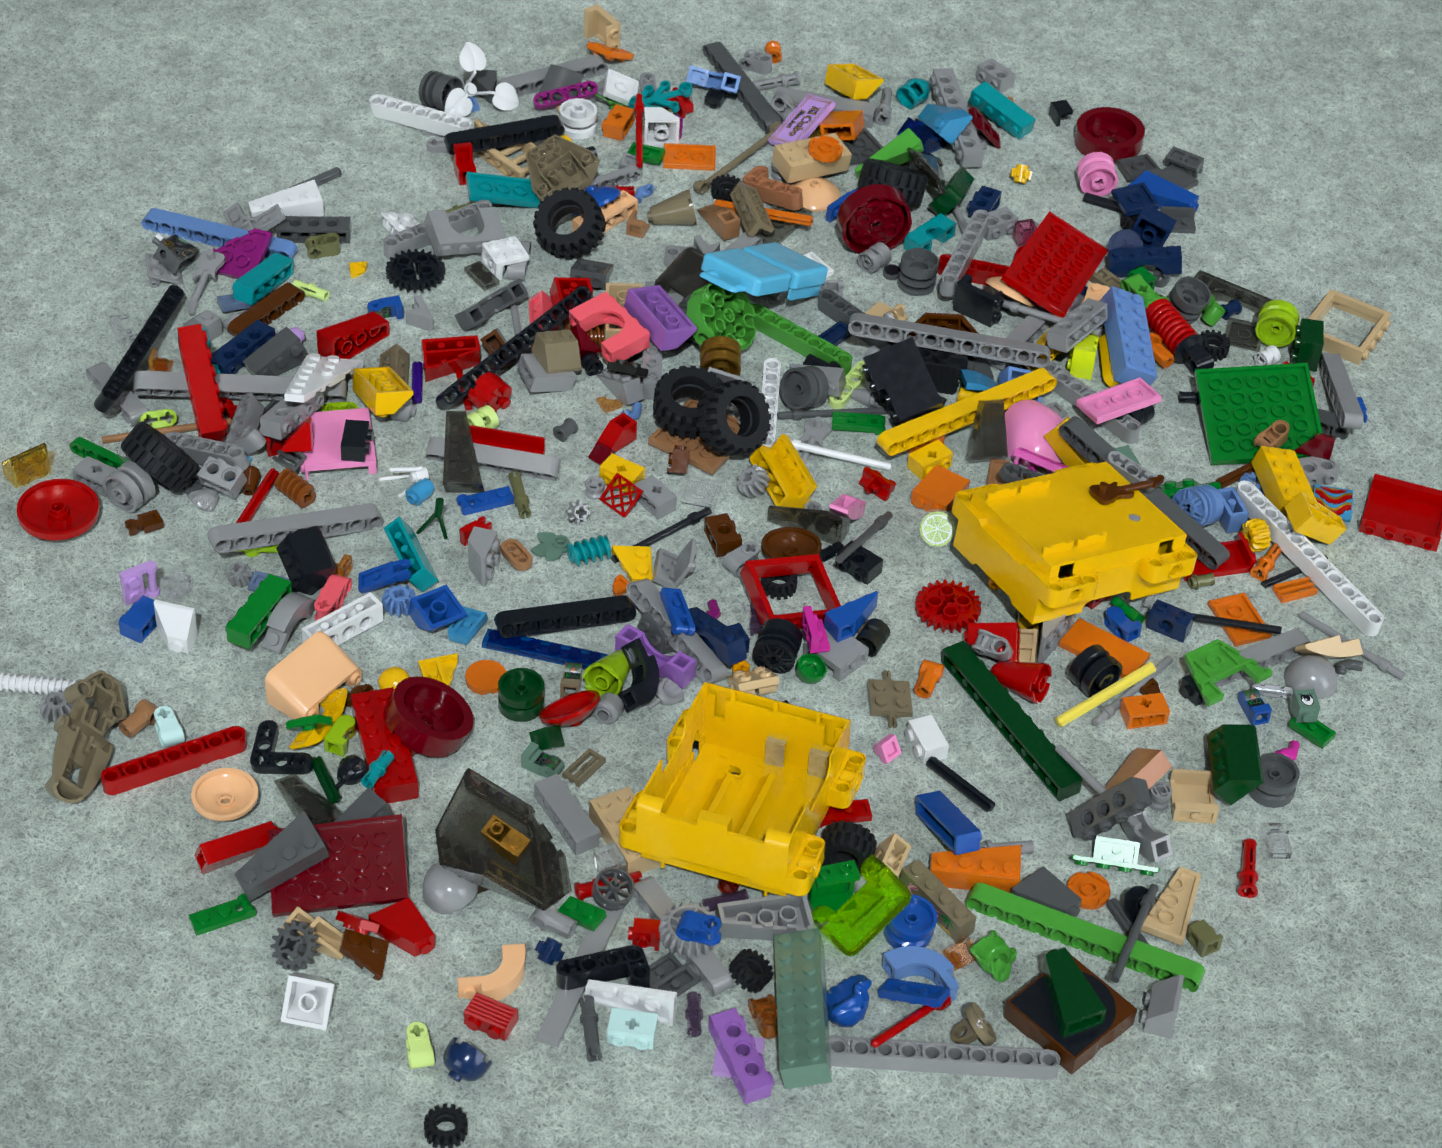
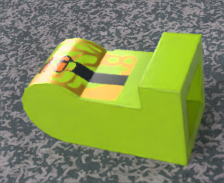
M342 715L336 720L324 737L325 751L342 757L348 752L347 742L356 735L354 717Z

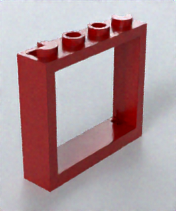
M819 554L745 562L740 575L761 626L769 619L780 618L794 623L799 629L803 628L801 624L802 612L774 615L759 578L812 573L826 606L825 610L813 611V614H817V618L822 619L823 624L825 612L841 606Z

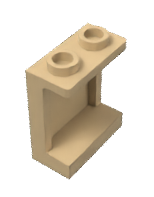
M598 4L584 9L583 36L586 39L596 36L606 46L620 49L621 23Z
M1172 769L1169 779V786L1172 788L1170 798L1172 821L1216 824L1219 806L1215 804L1211 771Z

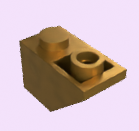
M494 814L480 832L499 855L516 865L528 849L530 843L529 838Z

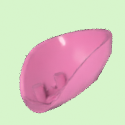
M1019 401L1010 406L1002 418L1000 428L1002 448L1013 462L1016 458L1013 455L1015 449L1022 447L1056 462L1063 463L1043 437L1063 419L1053 409L1038 401ZM1020 460L1019 464L1031 467L1029 461Z

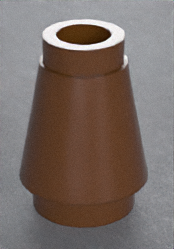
M248 466L244 470L247 481L243 486V494L254 495L261 474L257 467Z

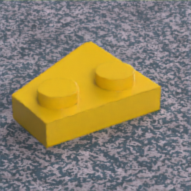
M612 545V554L616 555L619 559V565L627 573L630 582L646 578L652 582L651 547Z
M458 653L418 661L422 677L438 680L451 687L458 664Z

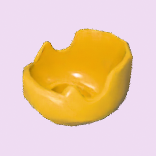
M389 667L381 673L378 679L379 688L393 687L395 690L402 680L409 678V675L401 667Z

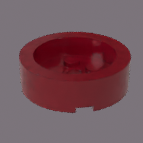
M1114 107L1093 108L1084 112L1078 118L1074 142L1077 149L1084 156L1093 152H1103L1108 154L1113 159L1114 164H1116L1118 159L1138 156L1143 146L1145 127L1137 116L1123 109Z
M885 184L869 185L856 190L844 200L837 214V224L846 245L857 253H862L877 242L884 243L891 250L904 240L912 225L911 211L904 196L896 188ZM880 222L879 225H874V226H873V224H872V223Z
M416 676L402 680L396 686L384 708L385 723L391 733L395 732L402 739L400 743L414 752L429 757H447L450 753L457 752L473 727V714L466 700L447 684L428 677Z

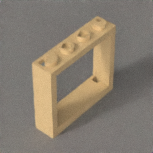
M1330 289L1308 319L1322 321L1330 309L1335 307L1375 323L1376 326L1360 347L1324 333L1323 351L1340 354L1342 359L1360 365L1363 359H1368L1370 350L1373 351L1375 349L1377 340L1381 341L1384 330L1388 331L1391 324L1389 320L1391 313Z

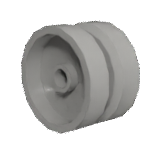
M127 461L123 463L116 471L104 478L103 481L104 490L108 498L116 507L127 513L136 511L142 506V503L148 501L155 494V485L152 478L135 462Z

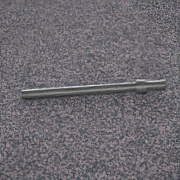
M887 407L806 411L792 409V411L777 412V418L793 419V421L801 420V418H815L817 416L832 417L833 411L886 415L891 414V412L888 411Z
M887 511L884 515L878 516L874 520V524L836 557V561L842 563L875 532L883 529L893 517V514Z
M1151 884L1147 894L1142 897L1140 902L1141 908L1111 974L1110 980L1113 983L1119 982L1149 910H1152L1156 902L1155 896L1159 888L1155 884Z

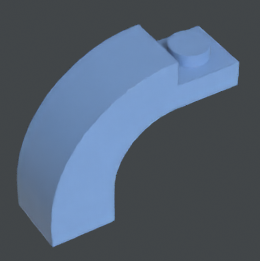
M690 65L686 82L706 89L711 87L726 91L728 94H736L741 76L727 72H713Z
M918 946L899 947L883 953L882 968L890 978L901 980L909 976L925 977L937 986L949 987L951 1001L957 998L959 985L957 980L952 977L954 966L943 955L931 949Z

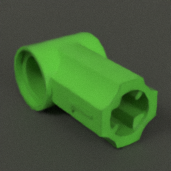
M1212 294L1209 304L1203 310L1202 319L1207 324L1215 326L1226 313L1225 309L1217 303Z

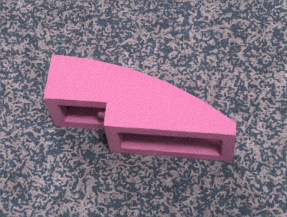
M842 494L830 504L829 508L835 514L857 520L863 516L866 502L847 494Z

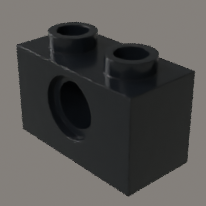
M851 540V541H850L848 544H846L841 550H839V551L837 552V556H838L844 549H846L853 541ZM860 546L842 563L836 561V567L840 571L850 574L857 581L868 585L882 573L883 559Z

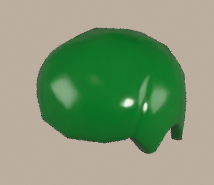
M813 653L801 655L795 667L799 679L807 684L820 682L827 672L824 660L819 655Z

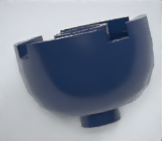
M453 1037L447 1045L443 1057L445 1067L450 1071L448 1076L459 1083L461 1080L472 1082L482 1078L492 1065V1062L489 1060L485 1063L483 1061L485 1055L464 1041L461 1045L456 1043L458 1038Z

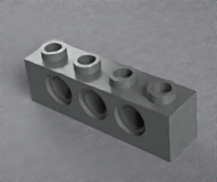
M285 216L286 219L277 224L276 227L278 238L290 240L294 243H305L306 238L309 236L337 233L340 243L350 244V217Z
M1130 777L1069 812L1068 815L1074 837L1083 838L1086 841L1093 840L1098 834L1111 830L1112 826L1127 821L1128 817L1143 812L1144 808L1152 804L1146 780Z

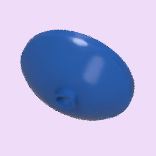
M591 185L585 188V191L594 197L599 207L621 195L620 189L611 186L595 187V185Z

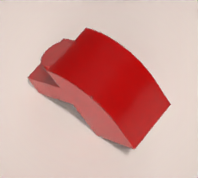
M471 142L453 144V165L459 185L467 184V172L476 173Z

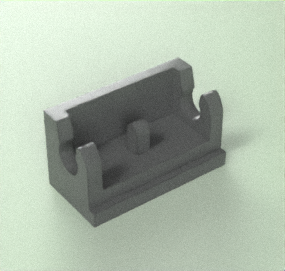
M1173 146L1165 157L1166 167L1173 163L1194 172V178L1198 177V173L1201 174L1203 172L1204 158Z

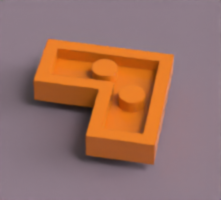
M588 41L587 48L593 50V54L600 56L603 54L605 55L604 58L614 61L615 58L618 61L625 62V59H633L634 54L624 49L611 48L597 42Z

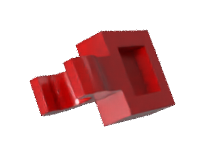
M481 516L477 521L475 520L459 529L460 543L463 546L468 545V539L474 526L491 530L492 523L488 522L485 524V516Z

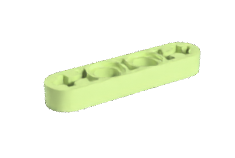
M864 360L857 362L845 376L846 385L844 389L851 391H843L840 400H838L839 397L829 396L828 403L830 407L834 409L845 407L851 399L853 389H860L867 381L862 368ZM856 378L859 381H852L851 379Z

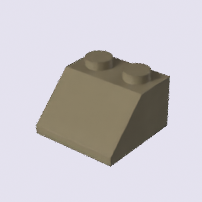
M570 329L536 332L531 351L547 374L581 371L578 340Z

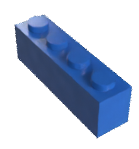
M940 790L916 795V815L955 855L979 850L982 839L980 829Z

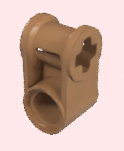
M1283 420L1275 421L1256 436L1253 444L1259 447H1281L1287 442L1289 424Z

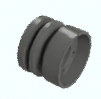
M435 70L429 71L421 79L419 98L422 104L445 111L448 94L455 88H461L464 91V85L461 79L456 76Z
M922 248L906 250L901 257L897 281L899 288L912 295L930 294L935 288L939 266L938 256Z
M1185 276L1176 282L1167 298H1169V301L1188 324H1193L1209 304L1211 292L1202 280L1196 277Z

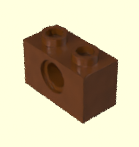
M728 513L705 517L704 532L717 558L725 556L742 545V537L740 533L737 534L735 522L730 519Z

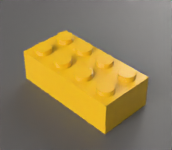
M1260 447L1251 462L1266 498L1286 518L1288 514L1285 506L1301 491L1317 501L1295 451L1275 447Z

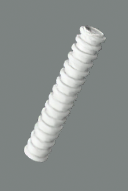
M2 672L0 674V691L5 689L6 692L12 690L14 693L17 691L24 693L25 691L26 694L32 692V694L39 693V695H43L45 693L50 695V691L55 693L59 689L63 693L68 686L78 682V679L73 681L71 679L65 680V678L59 680L58 677H54V679L47 677L46 679L45 676L39 678L37 675L34 677L28 675L26 677L25 674L19 676V674L13 675L8 673L6 675L5 672Z

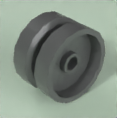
M815 366L789 369L783 374L780 381L781 397L791 409L800 410L821 406L828 396L829 384L827 377L821 369Z
M1262 754L1260 758L1264 783L1251 791L1249 795L1254 801L1265 807H1284L1294 798L1299 780V768L1291 758L1283 754Z

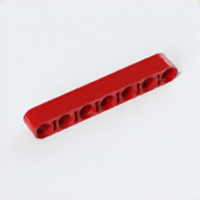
M232 726L108 767L101 772L103 791L107 795H117L242 753L247 748L245 729L241 726Z

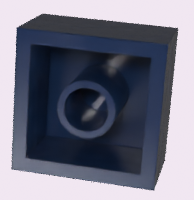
M1145 203L1130 230L1137 232L1141 236L1144 248L1163 247L1177 220Z

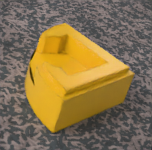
M367 261L349 263L351 278L359 277L366 272Z

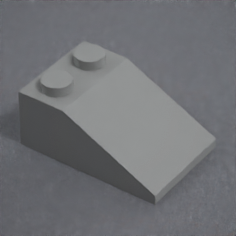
M1065 614L1055 619L1041 622L1037 663H1043L1055 650L1061 638L1072 627L1074 614L1069 616Z

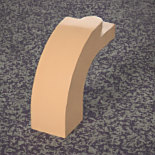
M525 944L502 945V963L493 973L485 976L457 978L458 998L473 999L475 993L478 992L499 1001L514 992L525 974Z

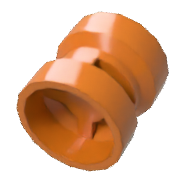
M777 41L766 43L765 53L772 55V63H779L782 59L780 43Z

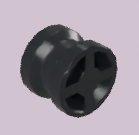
M587 353L581 359V365L587 375L594 376L602 372L604 365L596 353Z

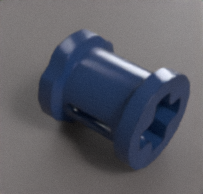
M1232 299L1228 304L1221 305L1226 311L1221 317L1224 320H1228L1232 315H1238L1242 312V305L1237 299Z

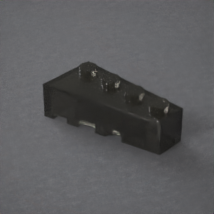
M446 411L443 486L445 492L448 493L485 492L466 411Z

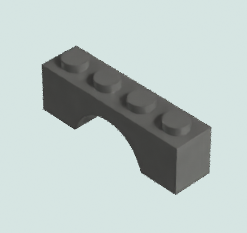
M518 279L457 313L455 317L462 330L466 331L529 294L521 279Z

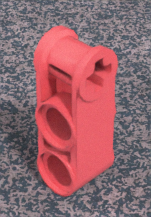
M331 574L328 577L325 586L321 589L317 600L314 602V609L316 610L315 621L341 608L345 597L348 595L347 591L351 590V578Z

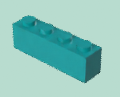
M984 81L972 90L969 103L1011 135L1020 140L1032 132L1036 119L990 84Z
M278 253L272 254L233 283V298L249 305L255 304L293 275L294 259Z
M400 516L385 526L384 530L398 559H408L411 561V567L406 569L411 572L409 581L421 592H424L439 581L412 527Z

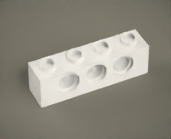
M370 592L301 628L302 643L316 632L322 631L330 636L337 645H340L383 622V604Z

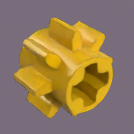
M1016 164V168L1011 169L1010 177L1014 178V183L1026 184L1027 180L1030 181L1032 171H1028L1029 166Z

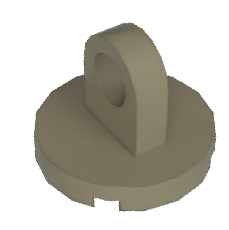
M975 1002L965 1005L964 1009L967 1018L953 1027L951 1031L952 1040L956 1044H970L980 1038L986 1046L996 1042L997 1038L991 1023H986V1019H983L985 1013ZM967 1031L963 1037L959 1038L962 1032Z

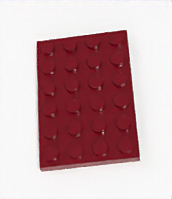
M402 814L313 825L326 846L329 857L271 889L273 917L291 915L297 906L306 913L394 903L408 898L409 890ZM284 828L268 830V843Z

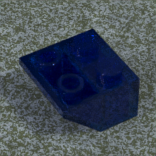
M908 117L896 133L900 135L909 128L922 141L924 148L922 152L928 154L947 146L939 134L917 118L913 120Z

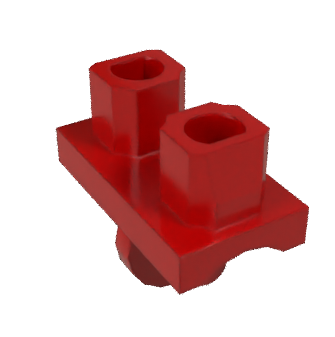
M680 95L667 99L679 103L680 110L678 114L682 118H685V114L694 112V104L692 101H689V97H682Z
M868 466L864 467L863 476L858 483L864 487V491L867 494L873 493L883 501L889 499L896 486V482L886 479L879 471L872 470Z

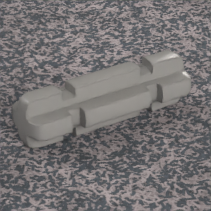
M1255 682L1251 686V689L1256 688L1260 694L1267 697L1280 698L1282 696V699H1291L1293 693L1292 688L1286 686L1283 688L1271 684H1264L1262 686L1261 683Z

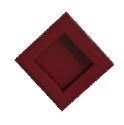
M598 441L588 458L601 465L615 451Z

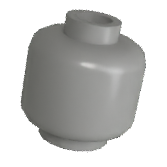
M410 398L395 414H389L390 418L407 422L410 416L414 417L416 406L412 405V399Z
M604 693L600 696L599 704L593 710V713L600 722L612 724L622 714L624 703L618 695Z

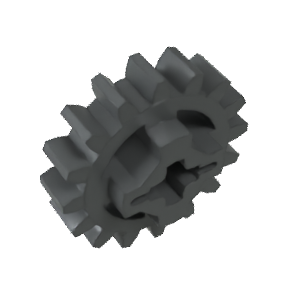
M293 920L292 924L285 922V929L277 928L279 935L272 936L276 940L275 944L270 945L271 948L275 949L272 957L278 958L276 964L283 965V969L298 971L300 968L305 970L307 969L306 963H314L312 956L319 955L315 951V948L320 947V944L315 943L319 935L312 934L315 928L308 926L306 922ZM297 931H301L304 936H301ZM286 956H290L294 961L289 960Z

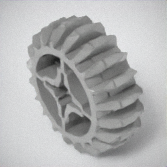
M691 901L688 905L681 902L680 907L673 905L671 910L666 909L659 925L661 942H664L665 949L670 948L671 954L678 952L679 958L682 955H687L688 959L691 955L699 958L700 953L707 955L709 950L713 951L715 945L708 946L702 943L681 940L676 935V929L682 913L686 910L716 916L715 911L710 912L708 906L702 908L700 903L693 905Z

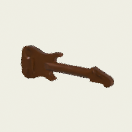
M1157 475V477L1149 478L1146 481L1117 486V482L1111 484L1100 482V485L1090 486L1089 493L1099 503L1108 505L1118 499L1133 498L1135 493L1133 491L1151 487L1157 488L1164 482L1165 477Z

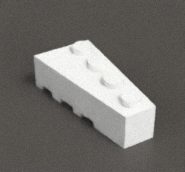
M315 180L248 202L249 217H256L276 204L281 207L285 216H324L323 200Z

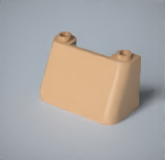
M318 631L268 672L265 678L267 703L292 719L319 715V703L344 682L349 687L358 685L362 680V671L330 636L322 631Z

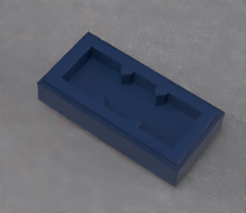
M839 321L818 336L837 346L852 334L849 332L848 326Z

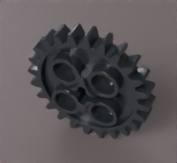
M415 248L414 252L408 249L407 253L401 251V255L395 253V258L390 257V261L387 262L386 278L389 279V283H393V287L399 286V290L405 288L406 292H409L410 289L414 293L417 290L423 292L425 288L430 291V286L436 288L437 284H441V280H444L445 263L442 262V258H438L435 254L432 255V251L425 253V249L421 252H418L417 248Z

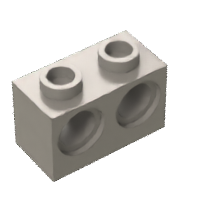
M991 58L977 66L976 78L980 82H987L1002 93L1014 86L1015 73Z
M1007 206L988 212L990 214L988 230L984 236L987 241L997 239L1006 234H1012L1017 230L1018 217Z
M1332 455L1330 460L1313 456L1298 458L1310 487H1313L1314 484L1322 485L1337 482L1340 468Z
M211 456L208 457L197 474L202 485L233 499L237 497L247 481L242 468L237 465L231 466L223 459H215Z

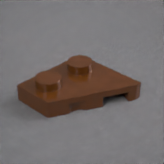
M345 928L339 952L353 960L354 964L359 968L363 969L365 967L374 974L373 979L380 981L389 941Z

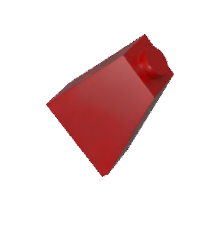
M1017 622L968 623V630L964 632V639L969 647L975 644L979 635L978 630L983 629L997 636L1004 637L1013 649V655L1007 662H1019L1021 629ZM1001 646L998 652H1003L1006 646Z
M409 897L368 915V920L380 924L378 933H375L376 935L414 957L428 954L435 948V934Z

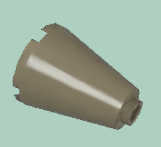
M689 189L651 206L650 211H647L649 222L653 221V225L697 224Z

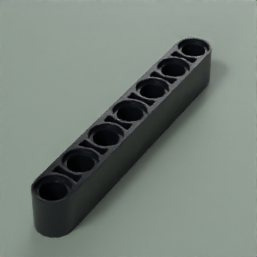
M547 115L451 132L445 135L444 143L449 154L454 156L453 144L471 142L472 152L546 140L554 134L562 136L565 128L558 115Z
M620 595L501 611L494 617V623L501 637L513 638L629 622L635 618L636 610L628 596Z

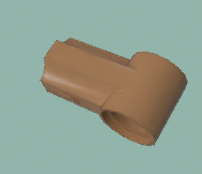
M147 699L140 700L135 706L134 712L118 723L119 729L125 736L132 738L147 725L154 726L156 722L154 711L158 707Z

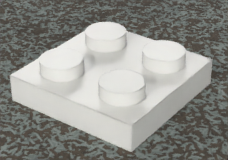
M608 68L605 74L603 96L628 106L630 98L638 94L639 81Z

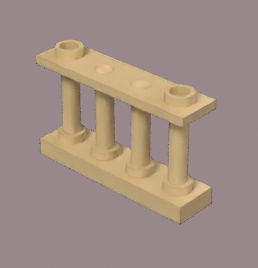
M529 142L512 145L502 151L490 149L478 151L475 154L505 176L525 178L526 174L529 173L528 165L522 168L517 164L527 160L526 153L536 147V145ZM518 150L524 153L512 160L506 157Z

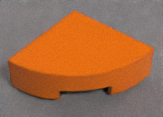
M621 574L614 579L612 586L614 596L627 593L626 587L630 582Z

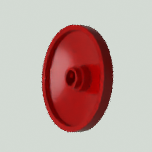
M51 479L30 487L22 494L16 507L17 518L20 526L34 537L44 540L70 539L83 534L95 524L99 516V501L96 493L82 482L71 479Z

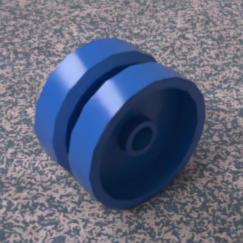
M907 894L896 898L888 909L887 918L884 923L886 941L894 949L905 946L927 947L933 937L937 924V912L934 906L927 899L918 895Z

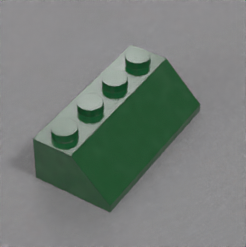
M1222 724L1207 735L1213 791L1232 805L1264 783L1257 731L1254 725Z

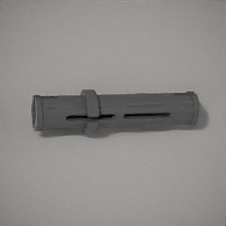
M584 995V1000L583 997H580L579 1003L581 1006L580 1023H582L584 1029L587 1060L589 1062L597 1061V1056L600 1061L602 1054L597 1028L599 1018L595 1012L594 997Z

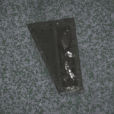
M1004 399L980 400L965 460L1008 457Z

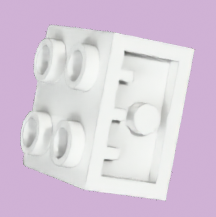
M516 236L482 243L481 260L495 281L502 280L505 265L528 261L530 258Z

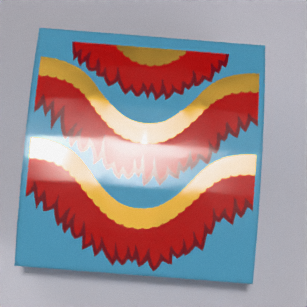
M1314 484L1313 493L1317 502L1340 516L1343 522L1350 523L1353 490Z

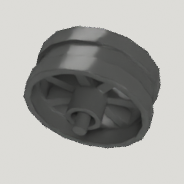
M608 867L597 875L591 889L592 897L601 908L609 911H618L625 908L630 902L635 887L633 879L625 870L617 867ZM606 877H613V879L609 881ZM601 880L606 886H598V881ZM626 886L628 892L621 890V888ZM618 895L623 896L626 899L620 901Z

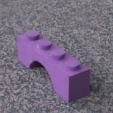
M627 624L615 636V651L621 649L627 643L640 638L648 656H655L660 677H668L681 689H684L695 678V659L680 651L673 656L658 652L648 642L645 633Z

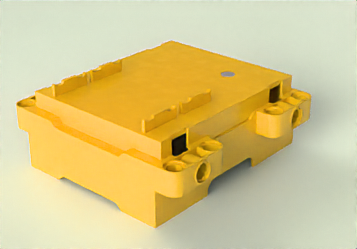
M1107 461L1102 463H1085L1058 469L1047 475L1001 485L989 484L955 493L952 514L958 519L953 546L972 565L977 564L1010 597L1012 605L1031 624L1049 621L1065 614L1069 616L1081 613L1084 605L1089 601L1124 592H1130V600L1178 589L1181 577L1193 573L1197 559V553L1185 543L1187 534L1139 490L1133 491L1135 492L1133 498L1118 499L1108 505L1099 503L1090 495V486L1100 485V482L1108 484L1117 482V486L1131 484ZM1074 563L1073 575L1060 579L1058 577L1060 566Z

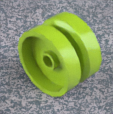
M1284 300L1266 302L1260 309L1255 328L1256 336L1259 340L1268 346L1284 347L1289 345L1295 339L1296 326L1300 318L1296 307Z

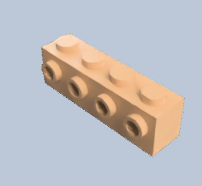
M622 190L620 196L601 206L600 209L605 217L604 224L606 225L604 232L628 219L633 210H637L638 213V199ZM583 214L572 219V232L581 226L584 219Z

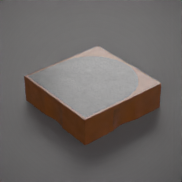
M1071 955L1107 1009L1103 1024L1062 1038L1044 973L1006 1001L1003 1017L1043 1049L1057 1052L1060 1056L1059 1065L1072 1075L1091 1060L1102 1047L1113 1042L1134 1025L1137 1008Z

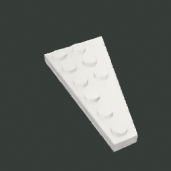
M316 353L307 355L287 388L284 401L304 403L316 396L317 391H325L327 385L332 387L345 379L346 374L352 375L353 368H363V361L342 359L335 355L323 357Z

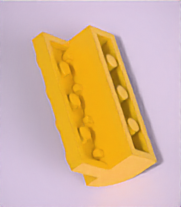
M781 434L771 448L761 445L749 457L752 465L756 464L767 471L771 480L768 482L769 487L766 490L778 510L784 512L804 509V505L807 502L811 501L809 497L817 488V484L788 435Z

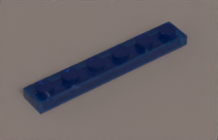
M489 628L482 641V648L565 665V662L582 663L583 670L590 664L608 655L526 636L503 638L498 630Z

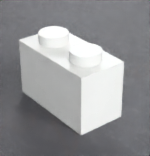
M932 715L908 721V727L905 731L906 739L912 743L915 756L917 758L920 757L923 764H926L931 756L939 760L947 758L949 744Z

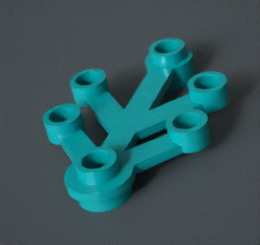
M667 80L662 81L655 92L652 85H646L641 93L644 107L665 106L669 109L671 108L673 113L680 110L679 103L666 99L680 95L682 97L691 96L693 92L692 84L690 82H682L678 86L679 89L663 93L671 89L670 82ZM636 96L630 98L628 103L629 108L634 109ZM651 103H654V104H658V105H661V106H653V105H650V104H651Z

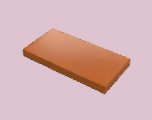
M1081 618L1074 623L1058 644L1059 647L1077 656L1092 645H1101L1109 652L1110 656L1121 663L1123 669L1120 678L1144 666L1151 655L1143 649Z

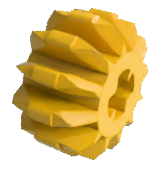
M1253 518L1243 524L1241 532L1245 539H1248L1252 552H1260L1270 547V541L1272 540L1271 532L1269 531V525L1266 524L1264 519Z

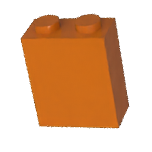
M863 110L831 111L820 124L821 135L836 133L841 140H855L865 127Z
M936 465L912 490L911 504L929 513L952 510L955 493L969 489L970 480Z

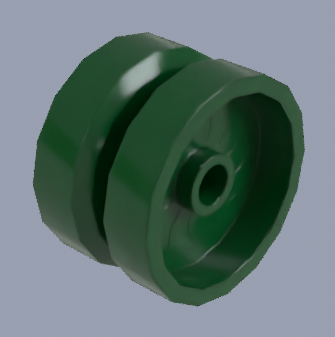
M515 668L504 673L498 681V708L501 714L507 719L516 722H527L537 718L544 709V680L542 676L535 670L528 668Z

